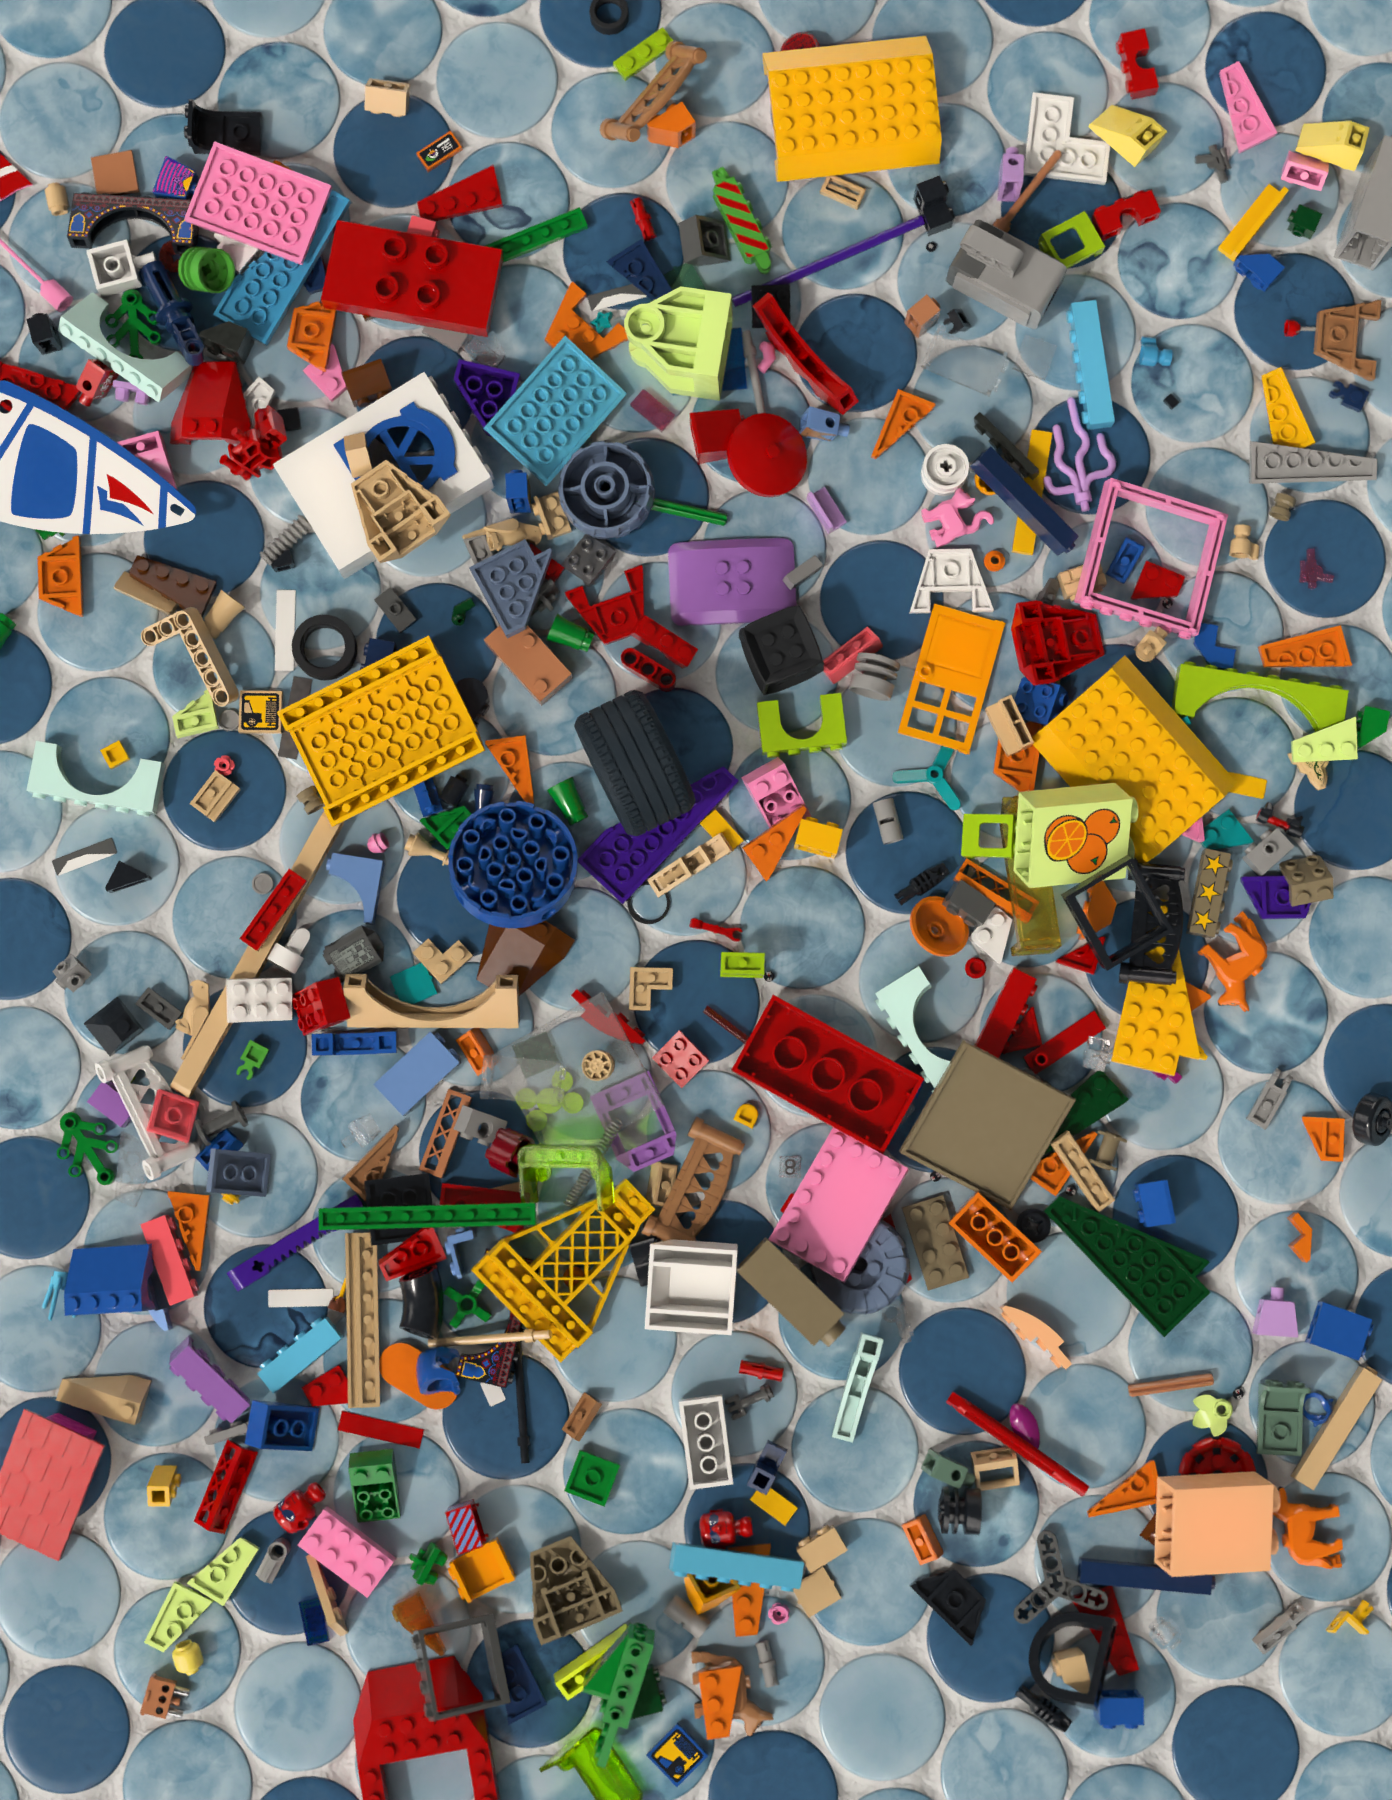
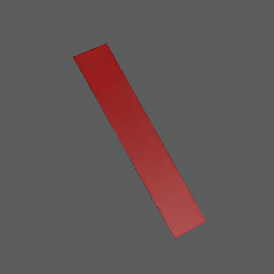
M344 1411L341 1413L338 1426L339 1431L420 1449L424 1429Z

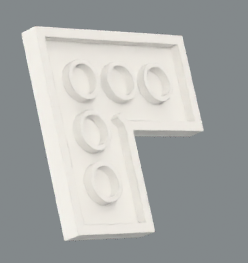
M1033 92L1023 175L1036 176L1056 150H1060L1062 156L1045 178L1105 185L1110 145L1105 141L1070 137L1074 97Z

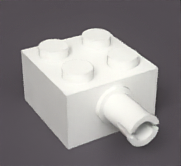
M127 239L86 250L96 289L102 298L142 287L139 275L140 269L149 262L157 261L154 252L136 257Z

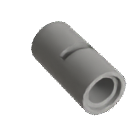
M888 798L874 802L873 807L883 845L903 840L894 799Z
M676 1594L663 1610L664 1614L677 1624H683L682 1627L697 1639L701 1637L711 1622L704 1615H697L695 1609Z

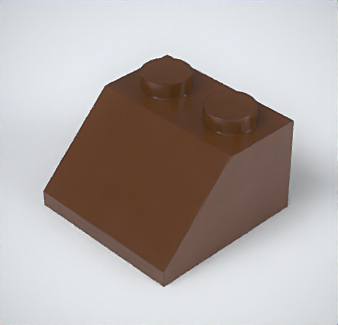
M381 359L341 372L354 407H366L371 401L379 400L393 391Z

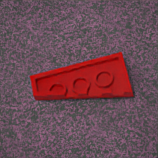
M494 165L418 201L420 217L436 222L503 207Z
M442 1183L440 1205L527 1203L528 1193ZM524 1225L497 1226L514 1233L524 1229Z
M1104 1585L1098 1587L1108 1596V1604L1102 1610H1094L1073 1602L1081 1613L1115 1619L1117 1629L1109 1662L1117 1675L1122 1676L1140 1670L1113 1586ZM1092 1590L1087 1591L1084 1602L1088 1603V1598L1093 1599L1097 1606H1099V1603L1105 1602L1101 1594L1094 1597L1090 1595ZM1083 1592V1593H1080V1594L1073 1595V1597H1074V1598H1081V1597L1083 1596L1084 1592ZM1090 1629L1098 1644H1100L1102 1631Z

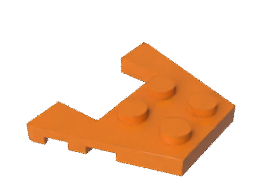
M572 281L545 337V342L554 348L566 336L591 360L599 357L600 354L607 350L614 349L620 343L627 342L628 338L625 328L619 322L603 338L573 311L586 297V293Z

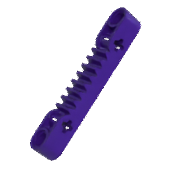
M356 1194L333 1208L364 1206ZM319 1217L230 1270L227 1275L237 1292L266 1276L272 1267L278 1265L277 1260L283 1262L285 1261V1256L287 1258L293 1256L292 1251L294 1253L300 1252L299 1246L302 1249L306 1248L307 1242L309 1244L315 1242L314 1237L321 1239V1232L327 1235L329 1231L338 1230H319ZM258 1262H264L262 1266L263 1271L256 1269Z

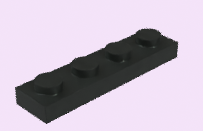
M981 412L974 417V428L981 435L985 433L990 438V444L995 449L1000 448L1004 452L1003 456L1011 464L1014 462L1019 467L1018 471L1025 478L1029 476L1034 480L1039 475V469Z

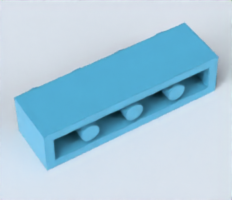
M319 1317L311 1324L312 1329L309 1332L305 1333L302 1331L294 1338L295 1343L288 1347L286 1344L276 1352L279 1355L273 1361L269 1358L259 1366L262 1370L257 1374L273 1394L344 1337L329 1317L324 1319Z

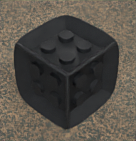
M799 605L764 616L739 630V640L741 641L745 658L763 696L800 684L821 673L824 669V662L822 661L818 643Z

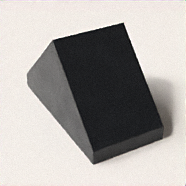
M118 861L105 889L109 893H114L150 881L151 877Z

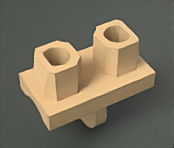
M1159 626L1154 632L1149 630L1134 649L1138 659L1144 662H1151L1167 643L1164 639L1168 633Z

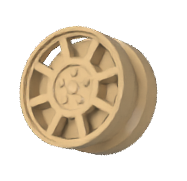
M604 1050L591 1051L585 1055L582 1061L584 1075L593 1081L609 1078L615 1069V1061L612 1055Z

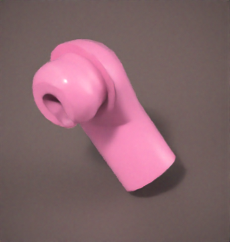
M763 341L759 345V349L763 353V359L757 366V369L764 374L776 359L774 346L771 342Z

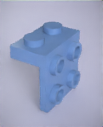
M458 1228L455 1230L456 1234L447 1236V1241L444 1242L447 1254L452 1256L453 1262L450 1263L453 1276L457 1275L458 1279L463 1278L465 1272L457 1243L476 1238L475 1228Z

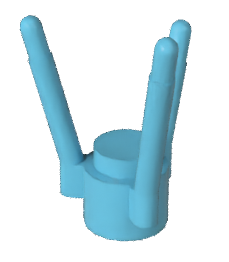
M54 1271L53 1276H51L50 1285L42 1308L45 1309L54 1289L48 1317L49 1321L53 1319L59 1289L65 1290L68 1276L66 1272Z

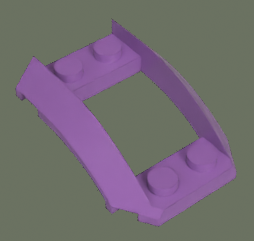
M649 1071L590 1096L605 1131H608L606 1128L609 1127V1124H612L609 1111L643 1096H649L665 1135L625 1151L617 1133L611 1144L617 1161L633 1172L674 1155L677 1134Z

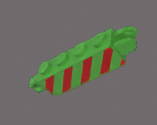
M724 167L714 170L712 172L715 183L713 199L744 262L750 265L755 263L760 274H768L771 271L769 254L772 246L768 237H764L761 232L762 225L759 219H755L752 214L753 207L751 202L745 200L743 196L744 189L742 184L736 182L734 176L730 177Z

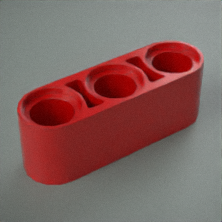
M627 648L622 652L621 663L626 670L661 691L669 692L675 688L676 676L671 670L636 649ZM627 655H634L636 657V661L632 664L626 663L624 659ZM647 665L654 668V672L650 675L642 671ZM664 676H669L673 681L670 685H663L661 679Z

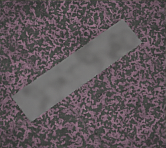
M293 677L288 706L309 696L312 679ZM283 727L278 756L297 759L298 748L290 732H287Z

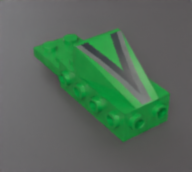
M629 1623L624 1633L593 1664L584 1677L583 1692L601 1698L599 1712L602 1713V1732L597 1738L594 1756L597 1757V1766L603 1768L606 1767L618 1727L628 1728L653 1651L655 1630L648 1629L642 1623Z

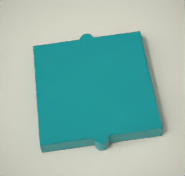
M422 963L390 976L395 988L394 994L398 995L399 1000L414 1005L438 994L432 981L433 976L429 975L428 970Z

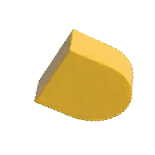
M743 1104L738 1108L733 1120L752 1129L758 1118V1111L751 1104Z

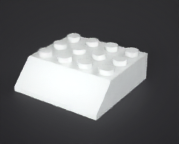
M674 1239L650 1243L645 1329L732 1335L738 1244Z

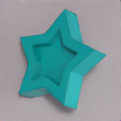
M599 311L597 317L590 323L596 327L598 333H601L605 328L612 327L610 321L613 314L612 312L603 314Z

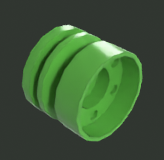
M195 246L188 248L182 254L179 260L178 272L180 280L190 290L221 293L231 286L234 280L235 267L232 258L224 250Z

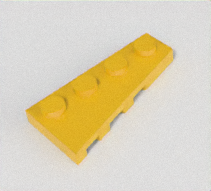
M1280 367L1262 375L1261 380L1272 443L1298 448H1307L1314 445L1315 440L1282 368Z

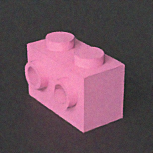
M1289 151L1282 168L1281 180L1321 191L1328 174L1329 162L1326 163L1316 158Z

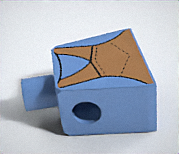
M809 406L801 416L798 432L804 438L832 441L837 435L847 437L850 425L840 423V415L837 413Z

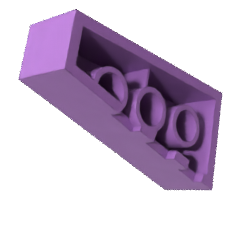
M188 1336L170 1353V1370L178 1377L181 1375L186 1380L185 1384L193 1392L197 1390L202 1395L200 1397L207 1406L212 1405L217 1410L216 1414L223 1421L228 1420L232 1423L250 1406V1399L231 1379L227 1381L224 1379L226 1375L218 1365H211L203 1349H196L192 1345L194 1340Z

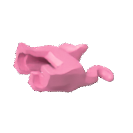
M962 488L955 490L952 499L941 502L931 511H928L926 508L921 510L924 523L940 520L942 524L940 530L932 529L929 531L931 539L935 541L937 548L949 544L955 538L979 530L982 519H986L992 525L994 523L993 515L989 511H979L974 516L972 524L966 525L958 510L973 506L975 498H971Z

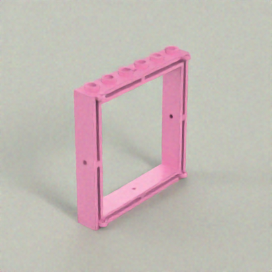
M1108 479L1103 485L1074 602L1080 604V607L1084 609H1098L1103 615L1111 616L1114 614L1120 616L1119 619L1123 621H1137L1143 627L1159 626L1168 634L1171 632L1176 633L1182 639L1189 640L1199 635L1228 514L1121 480ZM1117 496L1209 525L1185 620L1093 592Z

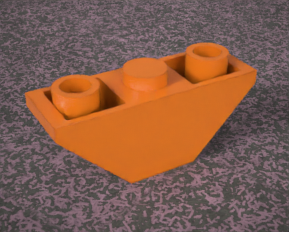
M1104 881L1087 889V892L1090 893L1089 899L1084 901L1082 907L1095 933L1112 923L1117 904ZM1078 926L1076 931L1079 934L1078 939L1084 940L1085 937Z

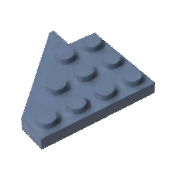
M526 539L469 567L507 639L527 628L553 556L551 548L534 556Z

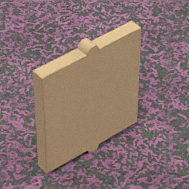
M823 1566L802 1578L801 1588H794L793 1590L798 1598V1604L802 1605L809 1618L841 1599L834 1586V1580L830 1579Z

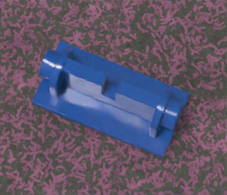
M433 778L413 787L423 817L444 811L438 798L439 795Z

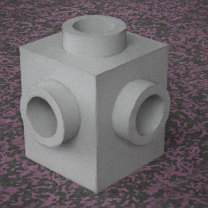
M72 954L60 962L52 971L57 977L55 982L62 989L68 988L73 993L83 986L85 981L92 975L87 967Z

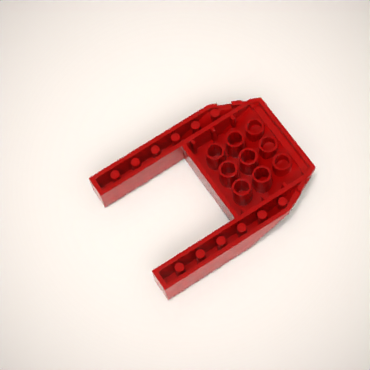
M454 1655L428 1660L438 1712L484 1701L483 1695L475 1687ZM415 1663L367 1672L353 1719L357 1768L363 1800H389L383 1764L467 1749L475 1800H500L485 1709L429 1721V1718L424 1713L425 1696L420 1691L421 1674L417 1671Z

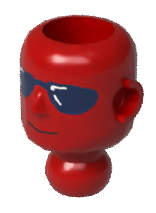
M317 1482L311 1483L304 1493L301 1490H293L276 1504L273 1509V1515L284 1530L289 1533H296L309 1525V1521L316 1515L314 1504L324 1500L326 1493Z
M723 1509L710 1510L709 1513H704L700 1517L702 1545L710 1548L726 1549V1547L735 1544L736 1536L751 1537L753 1535L752 1519L744 1516L739 1520H735L731 1512L723 1511Z

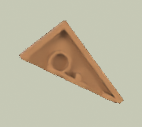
M396 1124L342 1178L365 1202L364 1181L383 1179L398 1136L399 1127Z

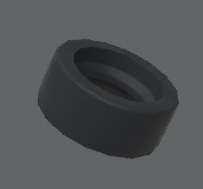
M593 0L590 4V20L596 31L605 35L618 34L627 25L629 9L625 0ZM607 3L616 4L621 9V17L615 23H603L598 19V8Z

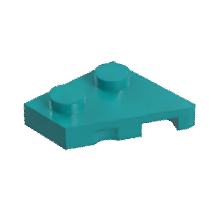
M1228 809L1203 828L1205 841L1201 842V845L1204 849L1217 850L1248 845L1254 841L1230 809Z

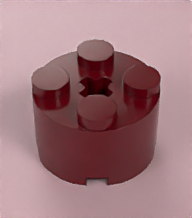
M500 1128L496 1132L492 1145L486 1150L485 1157L489 1160L492 1168L517 1178L519 1173L524 1174L533 1161L535 1153L532 1152V1146L535 1147V1141L531 1137L513 1129Z

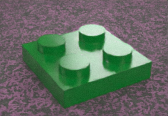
M580 1449L564 1492L605 1507L620 1464Z

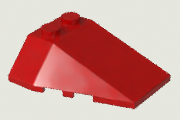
M203 362L193 367L171 422L170 444H191V440H225L229 444L241 443L231 434L232 430L237 427L241 431L246 432L251 429L252 423L248 416L247 403L243 396L242 383L236 362Z
M1037 600L1016 604L1011 627L1019 670L1033 686L1054 683L1105 655L1096 614L1076 609H1065L1055 604L1052 606Z

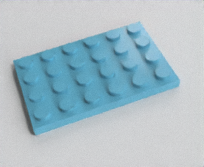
M564 336L483 429L547 486L572 458L571 455L585 443L627 393L569 338Z

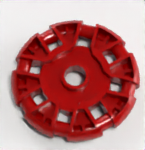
M1209 1437L1192 1445L1193 1448L1184 1454L1178 1473L1181 1475H1189V1473H1196V1475L1212 1474L1215 1470H1220L1222 1473L1256 1472V1467L1248 1451L1245 1452L1236 1441L1225 1437H1220V1439ZM1213 1448H1220V1454H1213ZM1201 1454L1204 1458L1197 1463L1194 1459ZM1233 1454L1238 1457L1235 1463L1230 1459Z

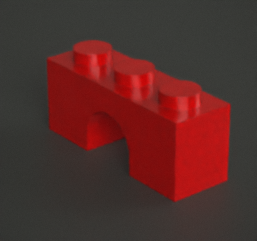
M1145 28L1121 33L1118 42H1116L1117 54H1120L1122 59L1120 63L1122 74L1126 75L1127 79L1125 81L1126 92L1130 93L1131 100L1156 95L1159 88L1155 68L1144 69L1136 63V59L1145 57L1150 48Z
M1152 189L1146 192L1141 190L1133 194L1131 198L1125 199L1124 197L1116 200L1111 206L1103 205L1095 209L1091 221L1103 241L1120 234L1123 228L1120 222L1121 216L1130 215L1135 218L1138 226L1157 220L1161 210Z
M646 615L639 618L630 633L631 636L643 644L661 651L666 655L665 658L682 669L689 666L698 651L696 647Z

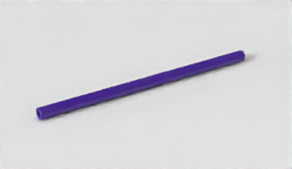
M919 215L761 285H786L925 225L923 217ZM751 289L732 297L735 307L752 300Z

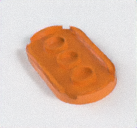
M395 1343L383 1351L379 1360V1370L384 1380L430 1409L446 1408L457 1398L458 1394L455 1396L453 1392H438L429 1395L420 1393L417 1383L416 1365L417 1358L422 1353L421 1350L408 1343ZM440 1365L441 1368L453 1372L450 1368L446 1367L445 1365Z

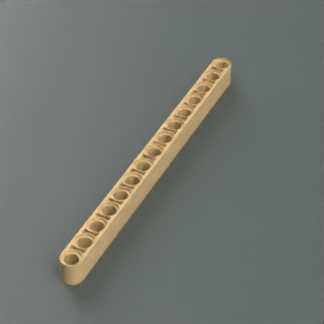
M325 811L322 813L291 868L292 871L308 882L260 950L256 951L248 945L230 979L259 977L268 961L267 958L274 945L279 942L345 821L332 827ZM226 986L171 1082L170 1088L187 1098H190L196 1090L233 1024L227 1022Z

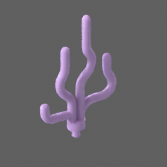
M1073 397L1067 399L1072 425L1074 431L1082 440V445L1075 456L1077 473L1062 460L1064 440L1061 427L1056 424L1053 426L1056 443L1054 462L1056 467L1070 478L1071 485L1055 487L1050 476H1045L1043 482L1046 490L1052 495L1059 496L1074 493L1076 505H1081L1082 512L1090 510L1089 502L1092 501L1090 492L1091 482L1110 476L1116 469V459L1107 447L1104 434H1097L1098 447L1103 457L1107 460L1108 467L1104 470L1089 473L1086 476L1083 458L1090 447V437L1081 426L1076 401Z

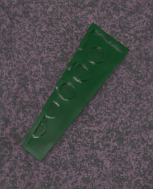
M1099 1068L1070 1095L1076 1100L1053 1140L1066 1130L1072 1136H1075L1126 1103L1129 1099ZM1051 1144L1047 1148L1044 1155L1053 1150Z

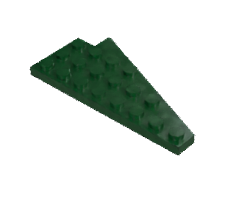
M1061 1196L1055 1198L1043 1210L1162 1337H1165L1211 1293L1196 1278L1210 1263L1204 1258Z

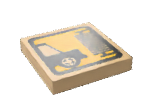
M240 690L238 732L282 734V722L277 712L283 709V692Z

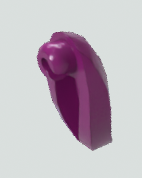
M1013 1404L1009 1414L1013 1432L1039 1449V1427L1034 1415L1024 1405Z

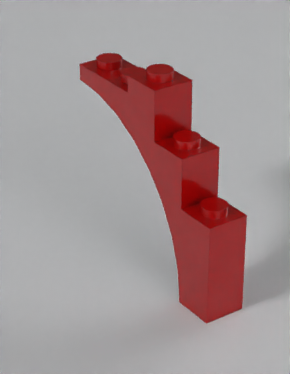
M767 293L753 305L754 310L766 329L765 334L777 351L787 357L793 370L809 382L817 397L842 415L859 402L852 388L831 371L806 344L789 322L773 295Z

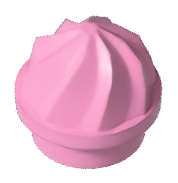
M382 832L379 834L374 833L368 839L367 846L373 853H384L389 848V842Z

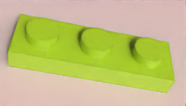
M662 27L615 60L613 66L624 81H627L664 55L667 45L673 40Z

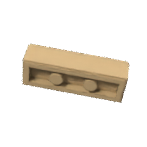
M125 571L113 587L116 591L168 615L174 614L178 606L172 600L162 597L156 590H151L136 581Z

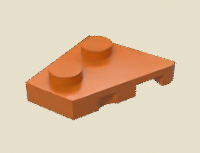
M1302 1116L1304 1126L1320 1160L1343 1162L1345 1119Z

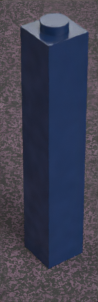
M991 446L982 452L969 466L1057 556L1063 552L1067 554L1075 547L1074 541L1079 536Z
M1079 1558L1077 1580L1080 1583L1211 1595V1590L1215 1589L1216 1580L1213 1574L1171 1577L1161 1567L1154 1564Z

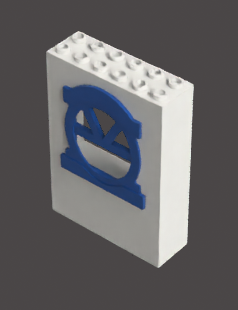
M425 372L273 464L344 579L377 560L367 545L365 532L351 487V483L360 477H352L345 453L344 436L364 432L367 446L369 447L371 442L380 435L402 472L415 482L421 484L429 492L438 496L450 514L494 488L492 482L494 480L493 472L487 463L482 464L484 461L478 448L471 446L473 444L465 428L460 429L461 425L454 411L449 412L451 409L448 406V401L442 393L438 394L440 392L432 376L427 377ZM394 427H409L401 445L397 448L387 430ZM418 431L423 432L430 439L434 447V456L404 457ZM409 465H433V468L428 477L420 483Z

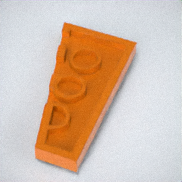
M771 1543L728 1547V1550L769 1555ZM751 1582V1586L739 1584L740 1590L732 1595L736 1637L758 1635L764 1588L759 1587V1583Z

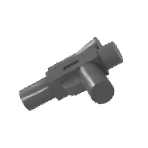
M1214 144L1208 147L1210 154L1195 155V164L1206 163L1209 169H1214L1220 184L1228 181L1225 168L1229 170L1231 166L1227 157L1226 147L1217 149V145Z

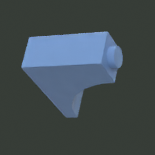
M332 853V857H328L326 870H329L331 876L341 878L355 888L362 900L364 923L375 925L385 862Z

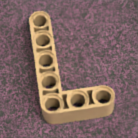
M189 607L178 611L142 630L141 640L147 646H154L180 634L214 703L222 707L238 699V689L201 614L196 608Z

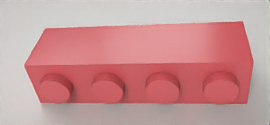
M163 1215L140 1224L147 1244H152V1258L169 1305H175L198 1296V1283L195 1278L192 1279L189 1272L192 1270L188 1258H184L182 1252L184 1245L181 1238L176 1236L175 1230H177V1226L173 1217L170 1218L169 1215Z

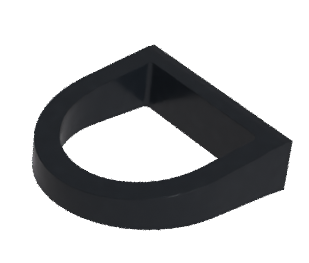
M1068 1612L1051 1618L1037 1631L1029 1650V1667L1034 1681L1048 1697L1061 1703L1098 1711L1117 1629L1115 1619L1081 1612ZM1080 1626L1102 1631L1088 1693L1055 1687L1043 1676L1040 1665L1043 1646L1052 1634L1062 1628Z

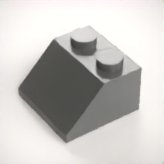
M694 215L678 223L685 264L704 266L731 261L725 221Z

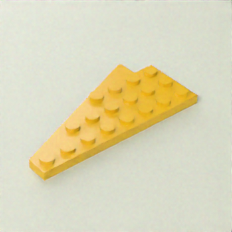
M1161 906L1163 913H1167L1168 908ZM1163 937L1162 939L1158 940L1157 942L1163 943V942H1165L1166 939H1165V937ZM1157 947L1145 953V955L1156 963L1161 964L1164 961L1162 955L1165 951L1162 947ZM1179 950L1172 966V970L1177 971L1176 984L1161 985L1129 981L1111 1062L1175 1076L1179 1056L1195 1060L1200 1059Z

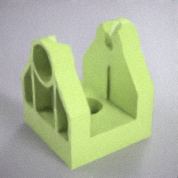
M680 286L648 304H638L632 307L624 319L625 332L630 341L629 354L632 360L638 366L646 368L671 394L720 401L733 325L732 294Z

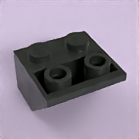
M230 321L201 331L199 334L203 345L206 346L209 353L216 356L221 354L226 356V359L230 362H240L242 364H245L255 343L248 329Z

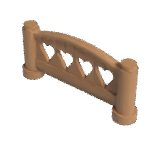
M671 41L665 50L669 61L619 120L607 118L602 121L600 125L602 137L608 140L637 141L640 138V129L672 98L695 64H701L706 60L707 54L705 50L700 47L685 45L680 41ZM681 67L679 71L674 75V71L677 68ZM669 82L668 84H666L665 88L660 91V88L663 86V84ZM655 98V99L652 101V103H651L649 106H647V103H648L651 99ZM639 114H641V115L639 116V118L637 119V121L634 122V119L636 118V116L639 115Z
M696 1116L687 1136L695 1139L659 1216L656 1217L650 1214L641 1233L648 1237L652 1235L663 1241L672 1239L697 1241L695 1240L696 1235L700 1233L711 1219L723 1198L731 1174L733 1157L735 1154L740 1156L745 1144L741 1140L704 1123V1119ZM721 1153L723 1160L719 1162L717 1170H712L703 1155ZM713 1173L714 1179L710 1182L709 1189H702L693 1174ZM703 1192L705 1198L700 1201L701 1207L693 1209L685 1194ZM693 1211L696 1217L691 1221L692 1226L689 1229H685L675 1213Z

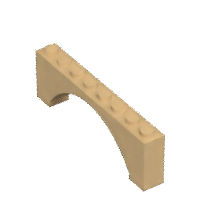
M367 974L345 975L343 989L351 1017L347 1020V1027L519 1028L518 975H496V980L478 996L466 1002L447 1007H422L402 1002L376 987L367 978Z

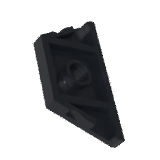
M955 1568L918 1580L909 1585L970 1646L973 1645L986 1599Z

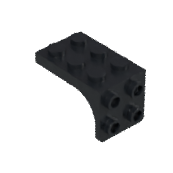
M189 99L188 105H185V117L188 118V125L184 126V137L188 139V145L192 147L195 154H210L215 141L249 155H261V112L212 111L199 107L194 99Z

